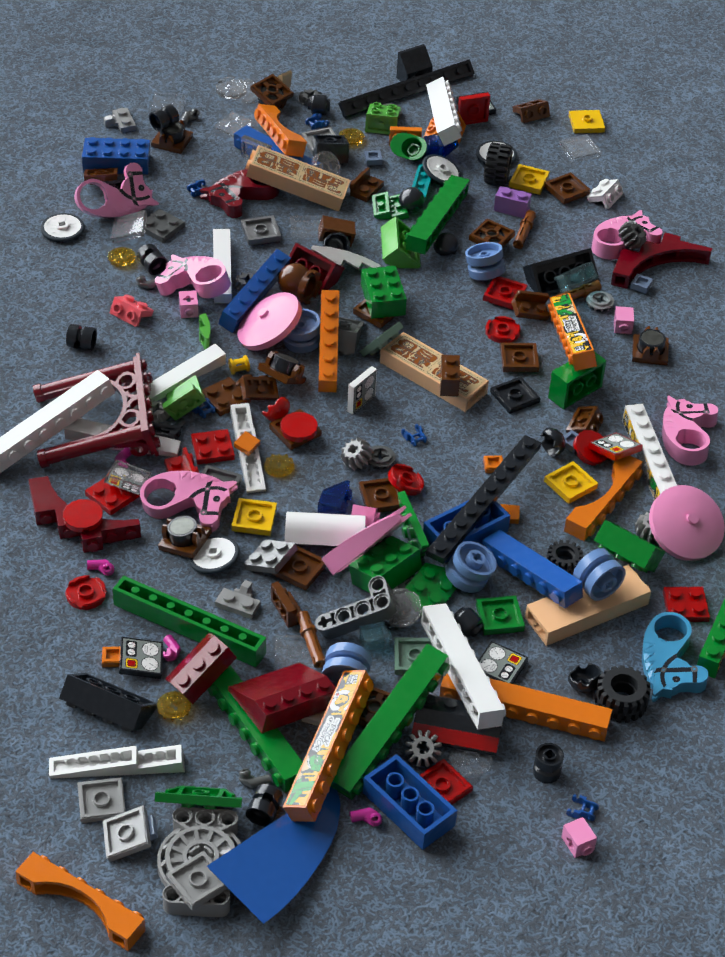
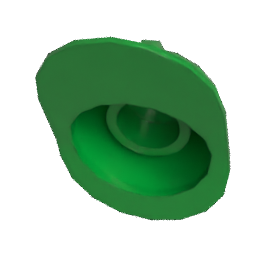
M402 132L392 138L390 148L399 157L410 161H417L425 156L427 143L421 137Z

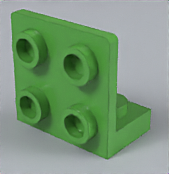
M378 102L370 104L366 113L365 132L389 135L390 126H397L401 107H397L395 104L382 105Z
M194 375L167 393V401L162 403V406L176 421L205 402L206 399L198 377Z

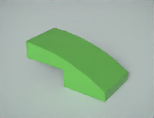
M206 313L199 315V341L204 349L211 346L210 322Z

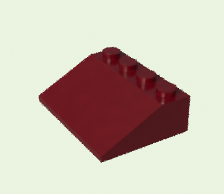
M300 662L228 687V691L261 733L326 711L336 689L326 675Z

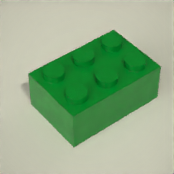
M396 266L362 269L361 287L371 319L406 315L407 298Z
M595 352L596 367L575 371L573 365H569V362L559 368H555L551 373L548 398L564 410L598 390L603 384L607 360Z
M604 520L594 538V541L599 543V548H604L611 554L615 552L614 556L629 564L633 562L632 567L645 573L648 570L655 572L666 552L608 520Z
M392 535L349 564L352 584L370 593L369 581L375 576L384 577L393 590L422 568L420 549Z

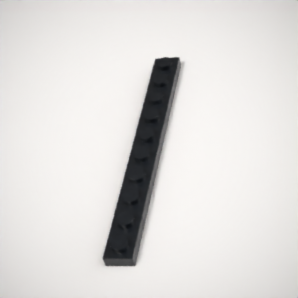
M469 59L340 101L338 105L343 117H347L368 110L369 105L375 102L383 105L426 91L427 84L441 77L450 83L474 75L475 72Z
M524 435L426 550V556L444 564L458 545H460L539 451L542 442Z

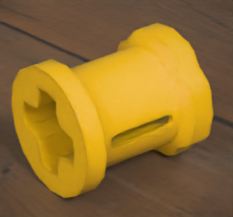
M247 355L239 359H228L232 375L243 370L250 371Z

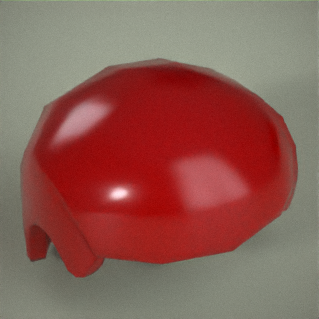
M280 397L274 405H268L269 411H262V415L271 422L286 416L290 411L289 400L286 397Z

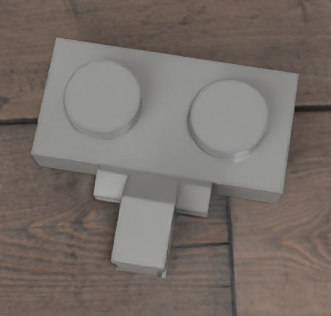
M128 108L112 110V115L104 117L106 128L115 126L119 128L121 133L136 130V124Z
M245 580L240 589L236 588L232 591L223 588L215 601V607L252 619L261 606V601L252 598V582Z

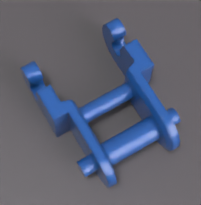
M316 113L312 117L307 118L305 124H310L311 129L314 130L319 127L328 126L329 120H326V122L325 120L321 121L322 114Z
M203 179L198 180L196 183L187 186V190L191 191L192 197L204 194L200 192V189H202L200 187L202 185L205 186L206 181Z
M205 398L204 406H197L192 410L202 418H206V414L210 412L215 413V407L210 404L208 398Z
M415 424L417 434L411 435L405 429L401 430L402 436L406 441H410L414 447L417 446L418 442H427V436H425L423 428L418 424Z
M574 794L572 800L582 804V808L579 811L574 810L573 813H571V809H568L566 814L576 819L583 817L588 821H594L595 816L593 814L595 810L599 809V805L586 800L587 797L582 795L577 799V795ZM585 807H586V808H589L590 811H589V812L584 811V810H585Z

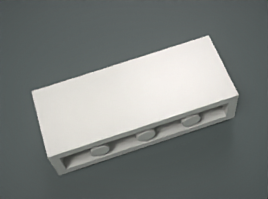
M287 512L285 542L338 546L365 529V516Z

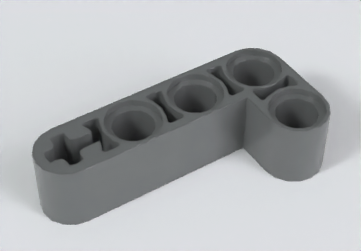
M375 576L369 581L368 587L371 597L318 616L315 626L323 637L333 639L393 617L397 607L393 591L385 578Z

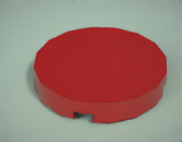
M498 316L494 320H488L485 334L494 342L511 343L520 336V325H517L516 321L512 318Z
M292 412L282 418L280 430L286 439L293 442H303V440L307 439L309 441L316 436L318 424L317 420L308 413Z
M592 430L580 432L573 442L574 450L576 449L578 458L591 466L602 464L607 457L589 449V442L603 436Z
M395 464L388 472L390 483L398 491H405L407 495H418L424 487L422 476L419 473L413 472L414 469L408 465Z
M79 499L65 507L63 510V520L66 527L72 531H92L102 523L103 510L95 501Z
M90 575L79 576L71 580L65 591L68 603L80 610L98 607L106 599L107 593L104 582L97 577L90 578Z

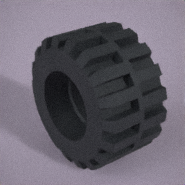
M494 142L490 144L484 167L485 183L505 186L512 162L513 149L511 145Z
M620 665L617 668L613 666L611 670H604V674L601 673L599 677L595 703L598 706L612 709L610 720L614 718L619 723H621V720H624L625 723H629L630 719L636 721L638 716L642 717L644 712H646L651 692L650 682L647 681L645 675H641V671H635L633 667L625 668V665ZM616 692H624L627 693L628 696L620 695Z

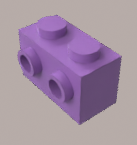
M500 186L495 195L494 211L524 218L526 212L530 210L532 194Z

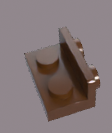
M538 99L512 106L513 112L519 113L522 123L550 116L549 103L545 100Z
M367 167L351 181L349 186L350 196L368 202L372 195H375L384 186V181L370 176V168Z
M518 290L511 301L516 317L547 321L550 317L546 302L549 299V294Z
M247 374L243 375L236 382V386H241L243 400L275 401L279 398L276 379L268 375L252 377V375Z
M578 407L566 432L568 433L570 430L578 434L584 430L598 432L604 420L599 407Z
M279 581L271 583V601L287 628L298 625L296 615L301 612V609L291 592L287 591L286 588H282Z

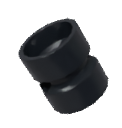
M167 104L161 107V109L151 112L149 114V121L154 130L160 132L168 128V126L178 123L179 113L172 104Z
M145 244L137 252V259L151 275H158L166 269L168 260L155 245Z
M70 324L66 334V345L73 348L81 346L82 349L93 351L97 340V329L88 326L82 328L81 325Z
M544 743L536 750L533 775L542 783L556 782L561 775L564 752L558 745Z
M258 785L246 810L248 820L263 827L271 824L283 801L282 792L273 785Z

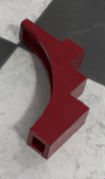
M664 233L660 244L645 241L639 252L622 248L613 270L611 285L627 289L637 274L665 263L696 262L709 265L712 248L681 241V236Z
M48 476L28 479L36 524L42 525L56 522L60 539L80 536L83 553L103 550L104 543H114L116 541L132 540L141 537L139 519H103L100 526L92 531L83 530V532H75L66 527L63 520V510L68 504L54 491Z

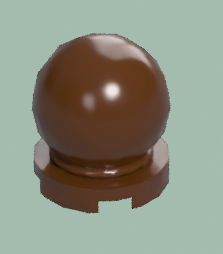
M292 263L281 269L277 282L283 293H291L300 302L310 304L309 300L312 297L316 298L320 291L322 281H319V278L322 274L314 269L308 270L302 264Z

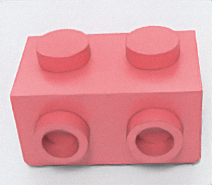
M125 294L124 296L114 297L110 314L138 327L141 317H151L154 310L149 308L148 304L134 300L133 296Z

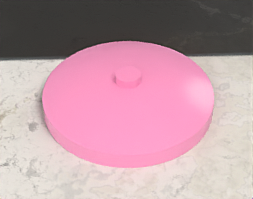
M286 292L277 293L261 300L242 319L237 333L239 341L246 349L252 351L263 350L277 344L299 322L302 314L301 303L296 296Z
M687 485L670 487L654 500L650 509L649 524L655 540L664 551L677 559L684 561L704 559L715 552L723 540L725 525L722 513L715 501L698 488Z

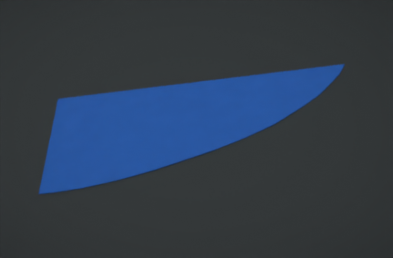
M332 787L329 788V792L325 797L315 822L292 821L286 813L207 865L219 880L263 924L281 911L296 896L328 851L336 834L340 816V799L337 791Z

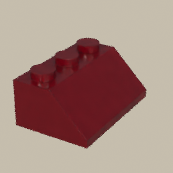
M295 243L289 255L291 257L289 264L299 263L308 270L314 269L322 274L319 278V281H322L318 293L320 295L322 290H329L338 282L345 269L298 243Z
M208 633L165 680L189 702L194 704L237 657L215 635Z

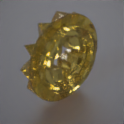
M346 128L339 133V135L345 136L351 146L363 143L364 134L358 129Z
M127 247L114 248L108 253V261H110L111 265H116V267L130 266L131 263L135 262V252Z
M280 453L278 455L271 454V457L266 458L264 469L273 477L288 476L294 470L293 458H288L287 454L283 456ZM278 462L281 463L280 468H278V466H277V463H278Z
M178 691L167 692L157 702L158 714H161L164 719L170 718L172 722L177 718L182 720L183 716H188L191 702ZM171 702L175 706H178V710H174V708H171Z

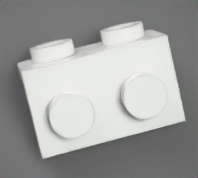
M604 179L592 190L587 199L590 203L602 201L605 209H609L623 195V189L618 179Z

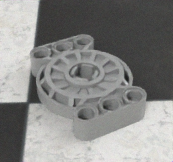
M179 807L172 815L173 831L164 839L157 855L158 874L165 886L162 892L163 909L171 915L224 917L230 911L231 891L229 889L192 911L166 880L165 874L202 851H205L211 860L215 861L241 844L236 837L238 833V815L229 809Z

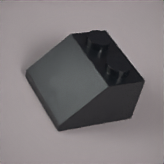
M424 44L398 52L396 78L400 82L432 72L433 65Z
M312 135L315 161L321 165H326L328 162L336 165L348 163L349 142L344 135Z

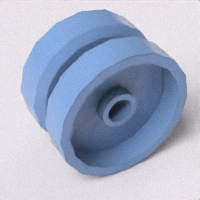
M479 243L465 251L466 261L469 264V277L472 279L489 280L499 277L506 271L502 245L499 243Z
M302 309L299 322L283 339L285 347L295 353H308L319 347L320 318L312 310Z
M472 541L463 542L458 545L453 556L448 561L445 567L446 576L456 588L464 592H479L485 587L488 579L494 573L497 567L496 559L485 546Z
M598 548L585 555L578 562L573 572V576L582 581V587L586 594L594 601L603 600L613 594L621 586L626 575L625 568L618 561L614 560V557L604 548Z
M336 643L330 646L326 652L322 674L326 675L333 685L337 687L345 670H366L369 675L372 657L365 648L355 643Z

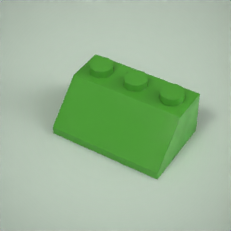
M396 216L381 227L382 259L386 264L396 266V268H420V253L406 250L404 240L407 232L409 233L411 229Z

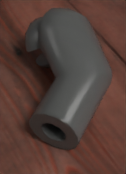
M198 109L186 111L181 120L187 126L188 122L198 118L200 112Z
M145 276L136 278L137 285L140 288L153 289L157 287L155 279L149 281L146 280Z
M247 768L239 771V781L251 789H256L260 784L271 785L269 774L255 777L251 775V771Z

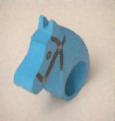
M663 612L656 615L649 623L644 634L642 666L644 675L653 689L652 702H655L660 697L671 699L672 696L680 692L701 693L706 689L708 670L699 665L690 666L686 661L680 659L689 647L692 628L690 622L684 616L675 612ZM662 628H674L680 631L684 638L678 641L665 642L664 639L658 638L656 631Z

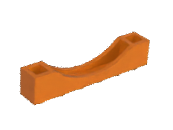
M258 104L254 117L281 151L288 156L303 157L307 141L301 135L292 132L279 122L281 111L276 106Z
M339 290L321 291L318 392H336Z
M632 456L616 460L613 463L611 474L613 485L609 491L595 502L575 507L566 518L564 532L582 541H585L588 536H593L598 524H603L608 513L611 514L614 510L615 504L621 502L625 492L630 491L633 487L634 481L641 478L643 461Z
M32 852L15 871L17 884L35 895H62L85 904L101 919L107 930L109 940L127 951L133 947L146 931L145 919L139 912L129 910L119 900L109 898L101 889L91 887L84 879L76 878L64 867H58L51 863L44 855L40 856Z

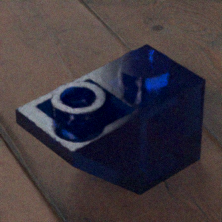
M439 135L424 136V140L427 143L425 157L432 154L446 157L459 145L458 140L444 146Z
M346 480L323 489L318 501V513L346 514L348 508L347 500H351L353 490L350 489V481Z

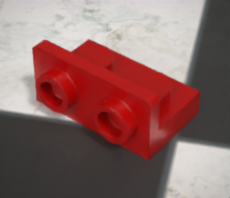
M186 447L182 448L181 456L164 459L167 472L192 471L199 473L198 467L193 465V455L188 453Z

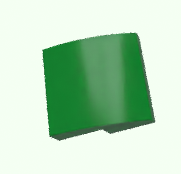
M387 191L372 195L374 218L392 219L395 216L399 219L409 218L408 209H403L399 204L400 194L389 196Z

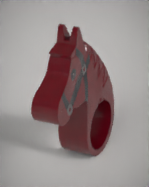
M244 169L220 179L211 187L200 189V192L204 193L200 195V198L209 200L211 205L222 208L227 216L238 218L243 214L242 199L270 200L278 196L280 189L270 185H257V183L261 182L247 177L248 170Z

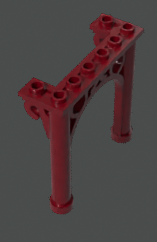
M136 353L132 361L98 370L110 379L114 390L122 396V410L114 424L97 435L37 450V458L41 468L113 447L130 448V452L134 456H144L148 451H150L151 455L159 456L158 448L161 447L159 437L154 435L156 432L153 423H151L154 421V417L150 410L152 402L150 397H148L151 395L153 378L151 372H147V362L145 359L142 360L140 353ZM97 370L43 385L41 383L33 385L36 401L41 403L61 396ZM138 405L139 411L133 408ZM137 417L135 422L131 424L125 423L129 418Z

